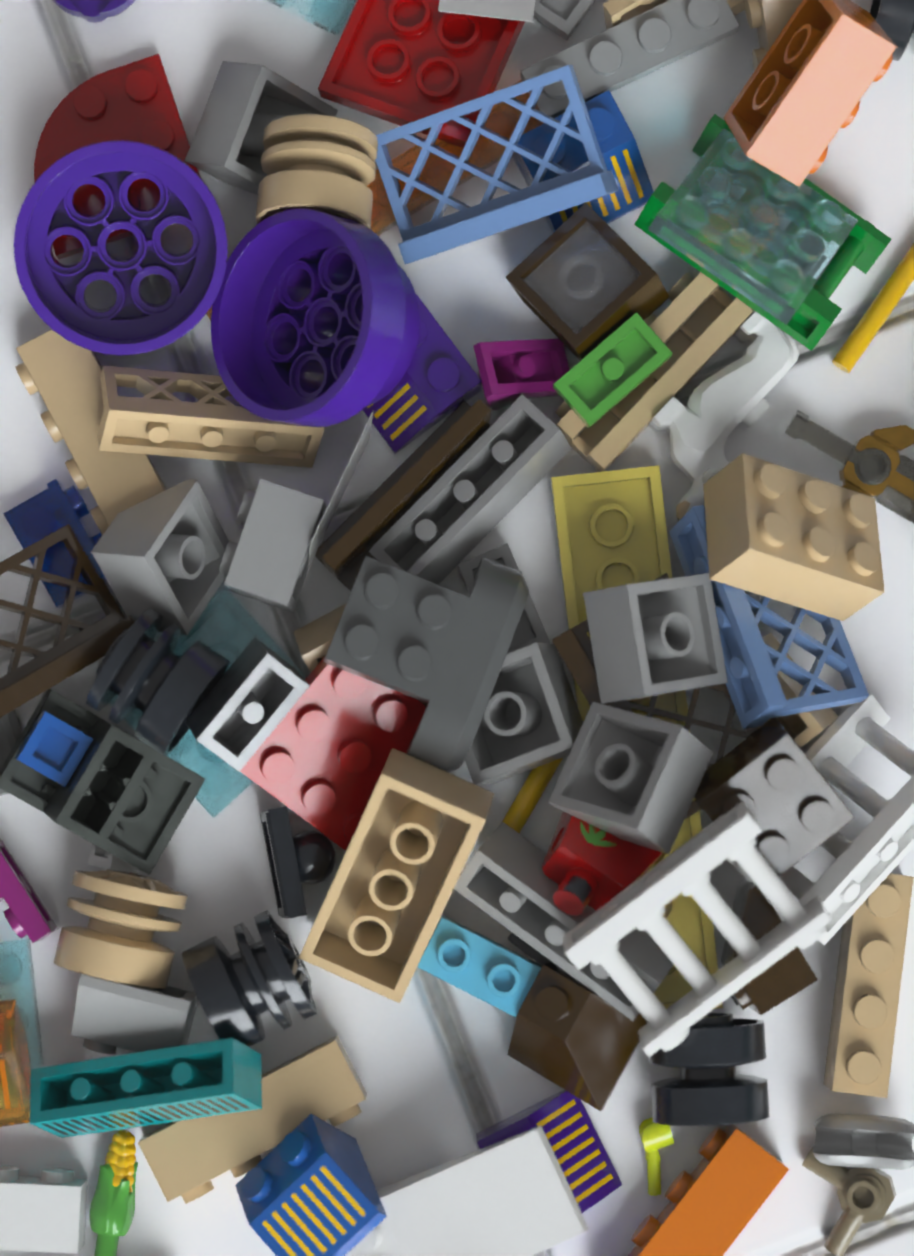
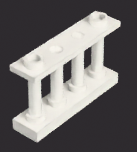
M869 691V696L862 702L845 705L839 712V717L805 754L829 784H832L870 814L873 820L852 841H849L837 831L820 845L834 856L836 860L816 882L809 880L794 866L779 877L790 892L799 899L798 902L802 907L816 896H819L825 904L832 920L825 925L826 931L818 939L823 945L832 938L914 847V751L883 728L890 717ZM867 744L911 776L892 799L886 800L846 768ZM726 858V860L744 878H746L748 874L744 871L740 864L737 861L730 862Z
M743 801L725 815L720 816L562 937L564 953L578 970L590 961L594 965L601 964L648 1022L638 1030L642 1049L648 1057L660 1048L663 1051H668L676 1047L689 1034L690 1029L688 1027L796 946L799 949H803L812 945L826 931L825 925L832 920L819 896H816L802 907L755 848L757 843L755 837L762 830L756 817ZM726 858L730 862L737 861L784 920L758 941H756L709 882L711 878L709 871ZM680 893L684 896L691 895L738 953V956L713 975L709 973L663 915L666 911L664 905ZM635 927L639 931L646 930L693 988V990L667 1009L618 950L620 947L618 940Z

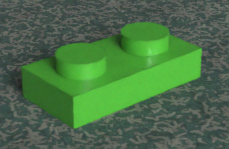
M636 312L555 382L553 388L583 423L590 428L670 359L673 353Z

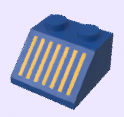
M608 90L585 102L607 171L612 170L619 190L618 192L586 202L607 224L645 205L654 192L636 140L611 92ZM564 113L554 119L561 121ZM573 115V117H572V119H571V121H570V123H569L568 126H570V127H572V128L578 130V127H577V124H576V121H575V118H574V115ZM544 123L524 133L518 144L544 157L557 129ZM564 134L552 162L570 171L590 165L583 142ZM514 152L512 157L529 187L540 164ZM548 169L543 181L560 175ZM585 203L544 217L552 233Z
M313 1114L304 1119L235 1185L249 1226L276 1256H345L387 1217L356 1138Z

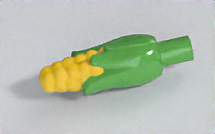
M125 1129L118 1130L112 1136V1142L109 1144L108 1153L105 1156V1164L100 1165L98 1182L89 1211L91 1229L97 1233L94 1256H116L119 1236L123 1237L128 1233L134 1217L135 1180L138 1162L135 1156V1137L130 1131Z

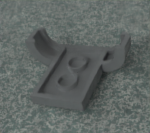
M365 556L323 662L427 703L417 730L405 754L449 773L460 768L472 745L524 610L529 588L521 571L484 556L481 558L475 572V580L469 597Z

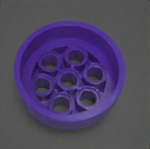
M109 140L93 143L70 152L51 165L36 180L21 206L17 217L13 245L14 261L21 287L27 300L39 317L66 340L82 348L111 355H135L157 350L175 342L193 329L211 308L224 280L228 254L227 235L221 211L213 194L201 177L188 164L166 150L150 144L128 140ZM138 179H149L156 183L160 190V200L151 209H138L129 200V186ZM84 184H92L99 187L105 196L104 209L96 215L81 213L74 204V193L78 187ZM182 224L191 231L193 242L186 252L173 254L163 247L161 234L167 226ZM125 229L136 236L139 247L133 257L121 260L109 253L106 242L107 237L113 231ZM72 235L81 242L84 254L78 263L64 265L56 260L53 255L52 246L54 240L59 236ZM159 274L169 281L171 293L165 301L156 304L150 303L141 296L139 285L146 276ZM95 280L108 281L114 286L117 293L115 303L106 309H97L91 306L85 296L87 285Z
M291 209L276 213L257 224L244 236L227 261L224 280L212 305L211 341L214 359L222 381L234 399L249 412L261 418L307 427H326L338 424L356 415L366 406L372 405L388 395L398 385L410 366L416 350L420 328L419 306L414 287L405 271L396 263L393 254L383 240L361 223L311 209Z

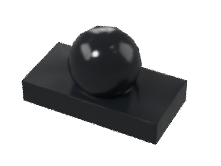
M286 806L262 811L260 819L278 916L289 919L307 915L302 884L315 885L324 881L332 873L336 864L334 846L325 835L316 831H303L292 836Z

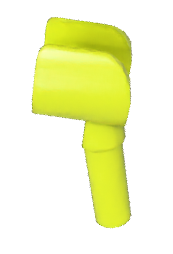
M653 1117L640 1123L639 1134L645 1150V1159L647 1160L648 1195L658 1196L661 1195V1158L658 1149L673 1145L674 1139L669 1125L654 1123Z

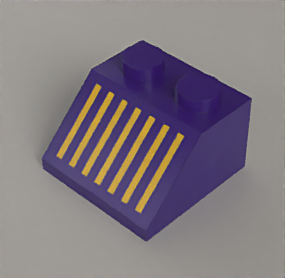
M417 294L420 328L416 350L410 366L398 385L388 395L362 409L368 419L373 411L372 424L394 454L455 411L464 401L467 402L478 394L482 387L481 379Z
M562 1090L476 1133L478 1146L482 1149L542 1126L581 1213H584L623 1185L581 1099L566 1090Z

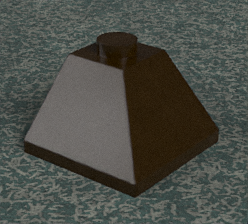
M550 962L542 966L518 1011L507 1055L597 1110L602 1111L640 1042L638 1030L648 1022L640 1012L634 1021L630 1020L559 966Z

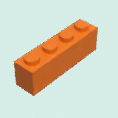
M735 1124L728 1125L724 1131L720 1127H716L701 1145L698 1153L703 1156V1159L693 1172L689 1174L683 1170L667 1189L664 1197L669 1200V1203L657 1218L649 1214L638 1226L631 1237V1241L636 1246L628 1256H723L789 1171L788 1167Z

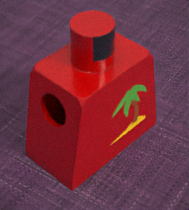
M562 812L542 864V870L544 875L559 885L553 895L555 905L562 912L577 916L583 913L587 905L597 911L647 873L663 852L624 841L566 812Z

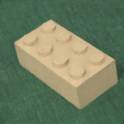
M392 748L312 925L299 959L400 1003L485 824L495 793Z

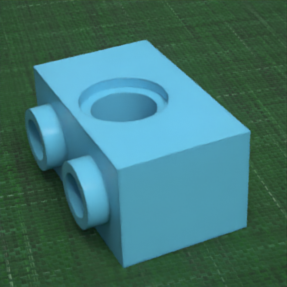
M444 915L441 916L417 966L514 1017L517 1016L541 969L538 963Z

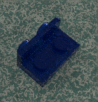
M54 479L47 483L48 488L3 513L23 549L69 524L100 579H103L105 583L108 582L91 553L103 535L99 532L92 536L82 517L88 515L90 511L75 485L66 489L63 483L58 479ZM63 541L56 543L46 550L41 571L69 579L74 560ZM35 556L29 559L32 565L34 564ZM80 572L78 582L87 584L86 580ZM42 581L56 608H62L67 588ZM76 591L74 600L86 593Z

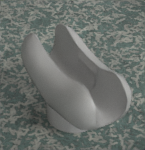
M827 1114L815 1121L816 1140L813 1155L823 1164L890 1170H905L914 1166V1152L912 1149L914 1123L897 1117L868 1114Z

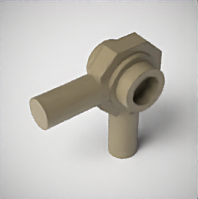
M812 1147L802 1166L838 1188V1198L841 1208L844 1210L824 1243V1247L834 1255L843 1256L862 1223L882 1220L897 1196L892 1176L880 1169L856 1167L848 1169L843 1166L823 1164L814 1157V1147Z

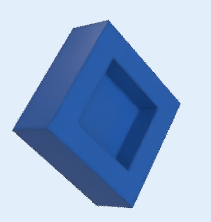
M43 710L15 758L65 787L92 743L93 738Z

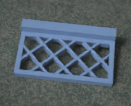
M573 65L558 68L376 135L378 138V151L375 161L403 240L398 246L405 265L619 191L612 170L607 171ZM562 80L569 104L561 121H558L535 109V105L545 86ZM531 92L526 104L515 99L517 96ZM505 102L522 111L510 140L484 127L493 105ZM481 110L476 122L465 117V115ZM573 115H574V118H575V121H576L578 130H576V129H574V128L568 126L569 123H570V121H571V119H572V117H573ZM530 116L557 129L544 157L518 144ZM451 120L472 130L460 157L434 145L443 124ZM431 128L426 140L415 135L418 132ZM480 134L506 147L494 174L468 162ZM564 134L583 142L590 165L570 171L552 162ZM404 138L422 147L410 175L393 166L386 144ZM514 152L540 164L529 187L520 189L502 179ZM430 153L456 165L444 192L419 180ZM548 169L560 175L543 181ZM464 170L489 182L481 203L472 207L452 197ZM398 179L406 182L403 192ZM498 187L509 192V194L493 199ZM414 188H417L440 201L431 221L414 227L407 204ZM448 205L460 210L443 217Z
M705 505L693 506L669 531L685 576L709 573ZM711 580L728 681L726 686L742 729L760 727L770 718L860 703L869 696L840 620L796 607V612L791 622L767 608L770 598L761 596L759 601H757L742 589ZM805 614L821 623L826 635L823 643L799 629ZM760 621L784 636L777 651L764 643L758 628ZM792 642L816 657L810 672L786 657ZM824 663L840 672L846 689L837 691L818 678ZM779 670L803 685L797 698H785L777 677Z

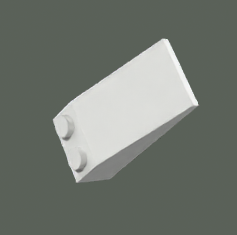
M539 1126L377 1189L387 1217L350 1251L351 1256H533L584 1234L589 1228L542 1126Z

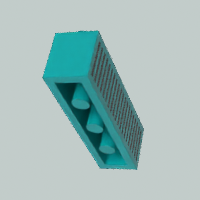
M234 1038L31 1069L30 1124L61 1138L262 1109L261 1054Z

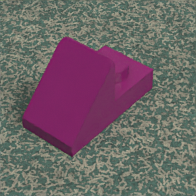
M558 338L479 342L473 345L485 398L492 410H498L515 402L522 394L526 398L560 396L554 390L553 384L570 369L564 344Z
M0 838V902L5 900L9 906L8 909L3 911L4 916L19 938L22 939L28 935L32 943L41 941L59 928Z

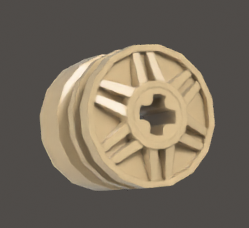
M292 115L271 121L264 129L263 145L265 152L261 157L262 171L268 176L259 183L256 208L257 224L285 210L311 209L350 219L371 229L373 191L367 186L375 180L376 168L374 161L377 159L378 151L377 136L370 129L358 123L326 115Z
M110 869L92 872L75 870L72 885L95 892L94 900L69 897L67 906L78 913L89 916L88 927L66 926L61 928L53 963L59 967L93 977L136 986L165 989L168 985L175 951L152 941L154 932L180 931L182 922L159 915L160 906L185 909L188 895L175 891L158 879L139 874H127Z

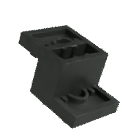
M48 689L0 769V788L42 811L55 823L148 875L153 871L206 780L201 775L168 756H163L141 740L52 689ZM43 710L93 738L92 743L65 787L15 758Z

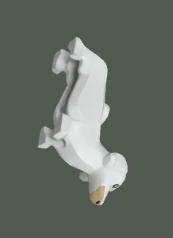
M756 311L741 325L739 331L733 336L740 343L746 341L752 343L743 352L742 358L704 380L694 389L685 406L673 396L648 424L655 432L666 431L669 436L670 457L673 463L693 483L690 490L676 506V518L678 521L693 506L704 505L703 484L729 464L724 453V444L728 435L740 422L749 429L771 406L764 397L798 360L799 349L795 340Z

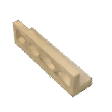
M105 365L102 367L100 381L104 409L97 434L99 451L313 467L325 427H307L272 421L252 414L242 406H235L225 399L228 396H233L226 388L221 376ZM117 386L136 388L145 396L142 398L118 396ZM172 393H190L195 398H197L198 401H181L180 399L172 395Z

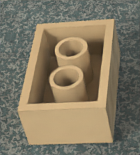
M744 453L740 454L703 484L710 580L841 621L846 620L885 593L875 498Z

